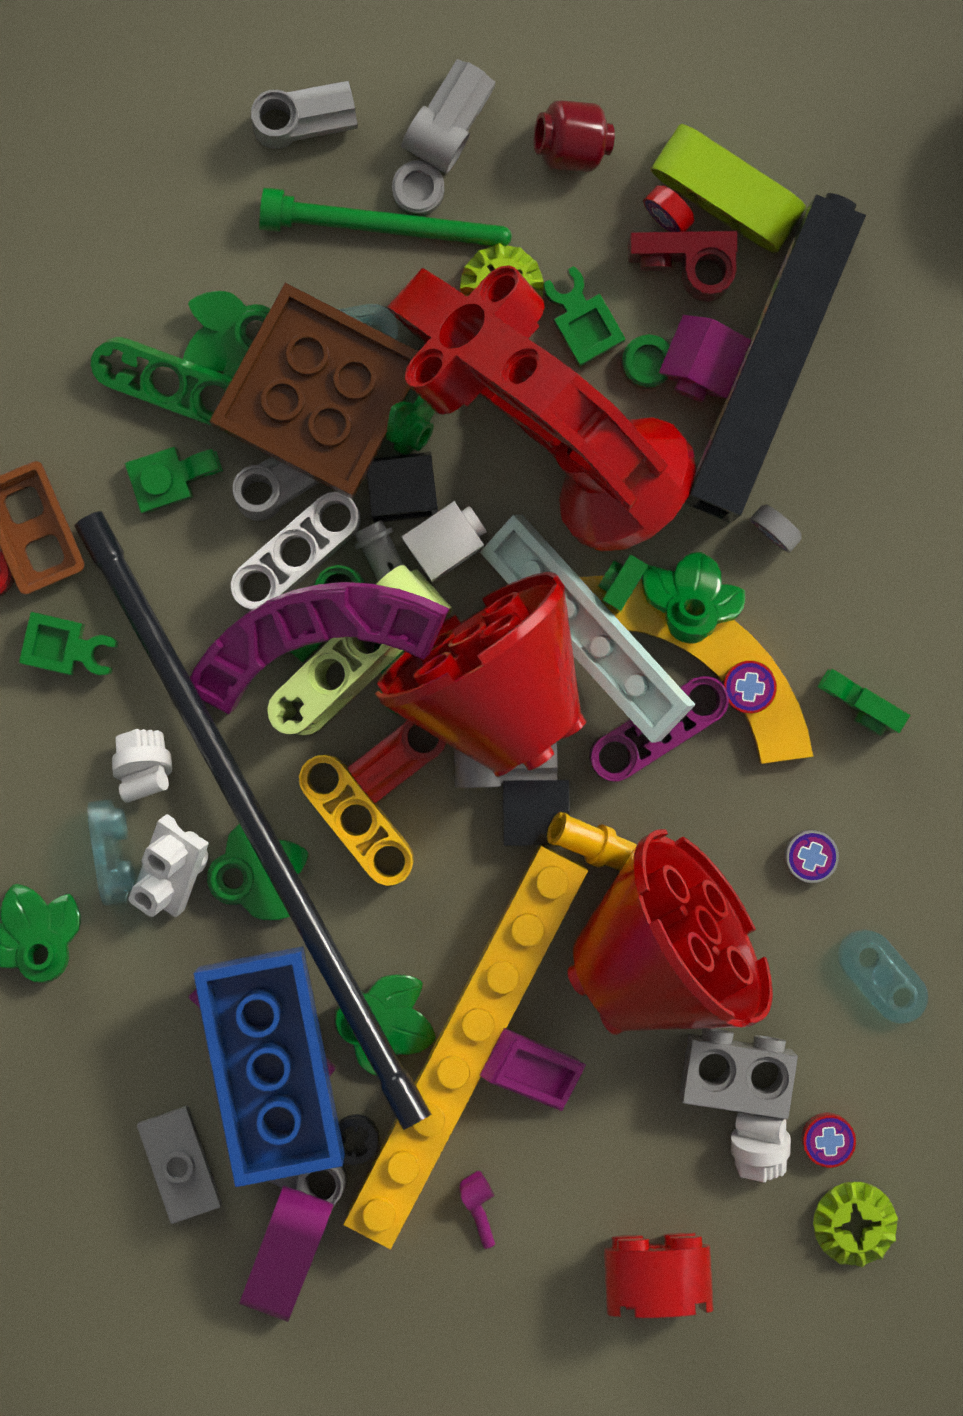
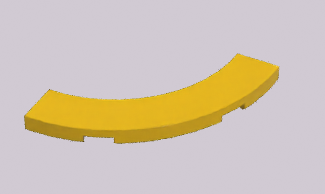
M604 575L580 577L590 590L602 600L606 591L599 588L598 585ZM642 579L639 580L619 613L607 607L628 631L651 635L680 647L702 662L722 682L727 671L739 662L751 660L766 665L776 679L777 691L775 698L766 709L760 712L743 713L756 744L759 763L764 764L814 757L807 725L800 705L786 677L761 644L735 620L718 623L714 632L701 642H681L669 632L665 613L647 602L643 593Z

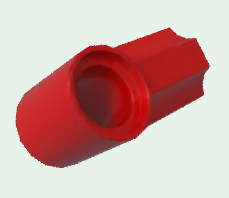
M407 720L348 766L347 769L363 791L376 804L428 762L438 757L445 749L446 743L439 739L437 746L429 752L416 751L409 742V732L415 724Z

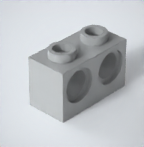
M717 1028L702 1029V1035L688 1034L679 1092L683 1103L783 1119L789 1118L798 1056L792 1049L785 1048L786 1040L755 1035L754 1043L734 1041V1032ZM710 1054H719L726 1059L725 1072L719 1078L713 1080L701 1077L699 1075V1065L702 1059ZM762 1062H772L778 1068V1076L775 1082L764 1088L753 1085L751 1081L753 1069Z

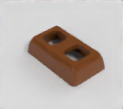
M38 461L30 462L0 475V548L18 590L22 594H29L82 571L85 565L44 467ZM28 487H34L42 502L43 512L35 518L21 524H16L7 508L6 499L16 492ZM48 535H54L63 551L64 560L58 565L37 572L30 562L26 548L34 541Z

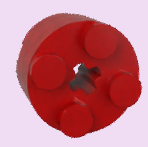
M689 1232L664 1234V1244H649V1239L643 1238V1235L612 1236V1247L604 1249L607 1315L621 1317L620 1306L626 1307V1310L634 1309L635 1318L696 1315L695 1304H698L699 1308L706 1313L714 1311L710 1245L702 1244V1236H695V1233Z

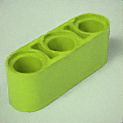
M684 124L678 125L650 168L651 173L669 188L753 243L773 253L779 251L806 210V205L795 194L699 131Z

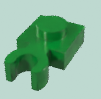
M572 266L567 271L574 285L571 292L567 294L557 292L549 279L544 282V293L552 304L562 307L565 311L564 314L555 318L553 323L580 368L624 343L626 338L600 293L586 301L582 294L584 290L583 276L576 267Z
M30 612L19 663L74 675L76 662L80 661L83 662L85 668L91 673L110 675L113 668L99 665L95 660L94 654L96 649L102 645L117 648L119 642L115 638L106 635H96L89 640H84L82 636L85 624Z
M827 669L817 686L822 691L842 701L849 708L856 711L858 714L854 721L880 737L885 730L890 733H900L911 716L867 688H862L834 669Z

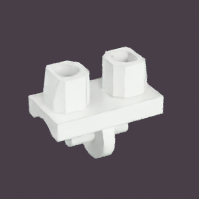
M168 814L158 820L150 845L144 852L141 861L143 865L137 882L132 887L128 899L130 903L149 917H154L164 909L176 918L185 910L196 877L207 864V847L209 843L194 832H184L178 827L175 819Z

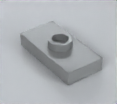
M188 1105L137 1124L171 1224L222 1206L219 1192Z

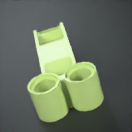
M400 565L387 573L376 584L420 595L449 608L445 620L453 610L418 569L410 572L405 565ZM358 637L331 638L269 700L267 711L272 726L279 732L290 735L299 734L306 736L316 733L403 650L382 644L377 651L369 653L364 646V641H360ZM338 661L344 668L345 677L342 684L333 690L327 683L326 674L328 668ZM294 702L304 703L299 710L303 717L302 721L292 720L296 714V709L293 706Z

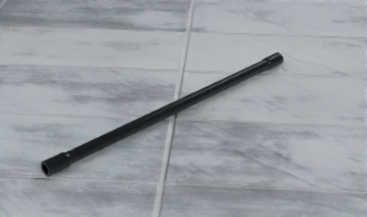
M97 511L85 516L74 525L94 564L105 576L381 1084V1090L402 1129L405 1130L432 1115L411 1075L403 1068L127 564L124 558V551L103 512Z

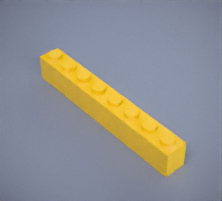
M538 845L414 1082L432 1115L405 1130L402 1129L398 1119H395L346 1213L344 1226L391 1250L480 1080V1073L503 1029L507 1028L588 873V869L585 866L545 845Z

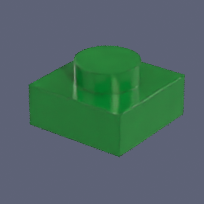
M631 554L623 564L613 560L598 585L599 588L606 591L601 602L619 613L648 565Z

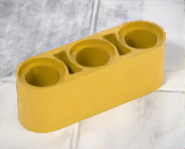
M329 754L317 755L307 760L299 774V785L304 795L374 881L385 886L397 885L404 881L412 870L414 863L413 851L380 807L374 804L356 782L345 763L338 757ZM319 763L332 765L338 773L339 781L337 787L330 793L318 792L310 782L311 771ZM358 804L369 810L372 823L368 831L362 834H355L345 828L342 816L345 809L350 805ZM384 846L396 847L404 855V868L397 874L388 875L382 873L375 864L376 853Z

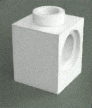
M453 501L403 535L402 539L430 581L434 583L484 548V544L479 537L487 531L470 506L461 511L455 501Z

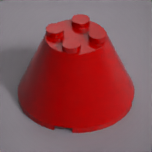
M553 572L534 574L482 597L487 607L462 622L456 614L445 620L430 654L424 660L405 651L383 673L377 682L382 693L380 691L375 693L381 704L490 769L496 777L507 774L520 764H524L527 770H533L546 763L555 753L551 747L560 739L575 734L586 724V720L580 710L565 588L558 575Z
M667 829L651 832L638 842L576 939L573 947L574 965L569 967L567 971L572 987L578 994L588 996L593 1006L599 1012L604 1027L613 1035H618L623 1031L743 1028L755 1025L762 1021L770 1012L773 988L767 958L762 957L757 960L748 934L756 930L748 912L722 872L695 844L684 836L676 841L665 837L668 835Z

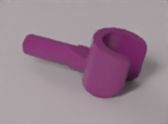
M476 1171L460 1182L459 1190L464 1205L471 1212L472 1218H474L484 1249H488L495 1245L486 1212L481 1204L495 1195L482 1172Z

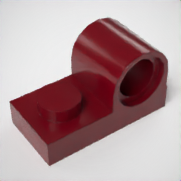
M737 231L635 232L630 234L628 240V263H640V269L644 271H665L672 269V262H682L683 286L687 293L698 301L710 302L719 299L726 293L735 278ZM704 261L714 262L722 271V281L715 285L702 283L696 276L695 266Z

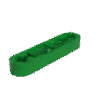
M123 337L108 339L98 346L91 356L90 366L92 373L98 382L106 387L211 425L210 419L214 412L209 411L204 406L202 391L206 386L215 385L221 387L226 392L233 379L230 376ZM119 350L123 353L122 362L136 368L143 363V359L148 360L149 363L144 368L140 377V385L134 382L139 372L124 368L115 375L111 372L112 363L105 360V356H110ZM168 367L178 375L180 383L179 389L175 394H163L155 388L152 379L156 368Z

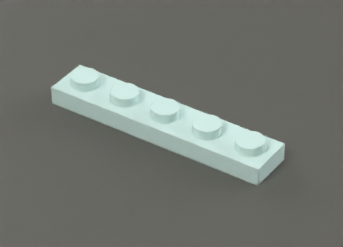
M512 515L480 551L508 584L543 572H553L558 575L565 588L573 656L652 743L660 742L695 706V703L523 515Z

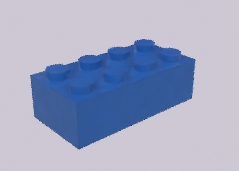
M304 946L199 966L193 974L235 1187L343 1166L345 1153Z

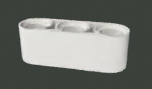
M339 492L326 493L319 497L237 569L231 581V591L235 600L243 607L252 610L264 602L296 588L354 537V533L358 532L361 518L354 501ZM332 504L345 505L351 514L348 526L338 532L328 531L322 524L323 512ZM292 539H304L310 545L311 553L309 559L301 566H288L283 559L282 552L284 546ZM253 573H264L268 576L271 584L269 594L261 601L253 602L248 600L243 592L244 581Z

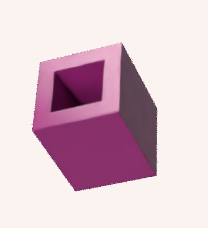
M683 315L659 373L677 382L674 390L690 399L703 402L706 395L727 399L751 339L712 318Z

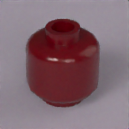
M563 100L554 101L546 112H540L537 116L533 137L534 150L537 155H542L543 161L551 169L592 172L600 165L604 155L609 156L612 153L615 141L614 126L611 123H607L605 113L598 104Z

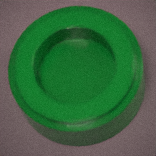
M651 334L641 335L633 339L625 348L621 362L622 370L627 380L634 386L642 389H653L664 384L668 378L660 374L659 371L670 347L669 343L663 338Z

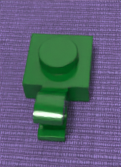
M171 447L125 463L140 512L143 514L194 498L189 485L190 482L223 472L218 453L213 451V449L199 452L181 460L178 448Z

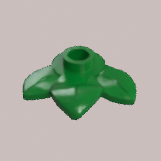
M211 291L197 295L188 302V305L194 317L203 327L190 340L183 359L213 371L224 370V375L233 378L253 342V339L248 336L246 331L248 323L254 320L263 323L271 308L261 304L246 306L236 295L227 291Z
M418 396L413 404L406 401L396 403L390 410L386 439L394 443L395 450L402 455H408L413 450L420 451L428 443L433 433L434 425L430 421L435 411L420 396Z
M702 552L686 555L677 564L675 572L648 565L642 576L643 593L647 602L665 613L669 632L677 640L684 643L701 642L714 632L718 623L735 620L744 608L745 590L734 585L722 584L721 571L718 564L713 558Z
M240 824L237 825L228 835L225 854L216 858L208 869L207 885L211 894L225 904H242L257 919L280 920L290 917ZM279 840L296 873L299 874L309 857L308 851L294 842ZM236 868L242 872L244 880L240 887L232 888L225 883L224 875L228 869Z
M13 884L5 894L1 906L0 967L7 969L18 968L24 977L33 982L48 983L54 981L65 971L69 961L68 944L80 929L81 915L78 905L71 894L62 895L47 904L35 890L24 885ZM46 947L48 950L47 960L43 964L36 965L34 953L38 948Z
M404 974L383 976L371 986L367 993H363L396 1056L397 1054L410 1055L419 1053L428 1048L436 1039L430 1022L420 1012L412 1009L421 993L423 982L413 976ZM337 1006L334 1024L338 1034L346 1042L353 1045L357 1063L368 1073L376 1075L340 1007Z

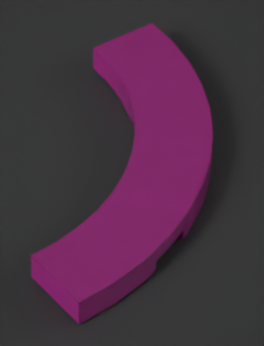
M341 582L318 584L296 589L264 602L250 610L227 628L206 650L194 668L190 679L203 701L229 715L237 708L252 680L266 665L286 652L309 644L328 641L330 638L358 637L360 641L388 645L424 660L432 650L449 608L423 596L401 589L369 583Z

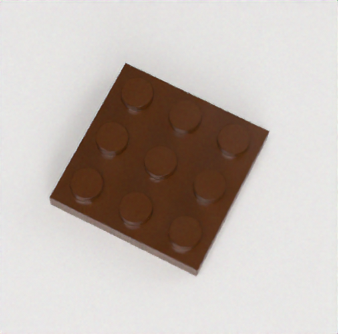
M285 282L211 417L210 424L212 427L353 499L386 438L391 407L396 403L405 401L412 389L405 380V372L408 364L418 351Z

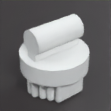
M134 729L117 735L115 738L116 753L112 757L113 776L122 781L119 785V794L122 800L129 803L167 790L169 786L167 776L172 772L171 753L165 749L164 733L159 730L146 731L145 729Z
M738 1112L736 1129L731 1135V1154L735 1158V1165L740 1177L765 1183L767 1180L770 1181L772 1178H778V1176H783L786 1173V1164L790 1156L791 1137L786 1131V1119Z

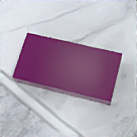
M504 1028L480 1076L494 1085L563 1111L586 1064L576 1057Z

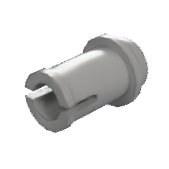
M382 520L354 533L358 541L354 546L356 550L362 549L378 582L394 568L404 565L389 535L393 530L391 527L386 529Z

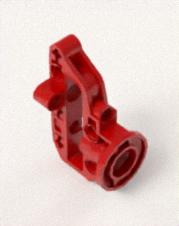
M507 265L493 270L468 297L428 270L421 268L387 306L391 314L425 344L407 366L405 380L408 385L436 413L441 415L450 414L464 404L468 407L477 395L480 394L513 420L529 438L549 451L566 473L559 496L561 519L581 544L598 551L625 550L652 538L672 521L689 497L696 474L693 447L672 423L654 417L628 420L611 401L578 373L529 340L530 336L539 328L537 322L543 315L545 308L544 300L515 267Z

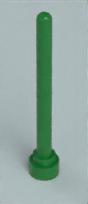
M263 187L259 230L281 232V227L292 228V223L488 246H495L498 243L507 246L512 239L511 231L507 227L500 225L295 202V196L285 195V190Z

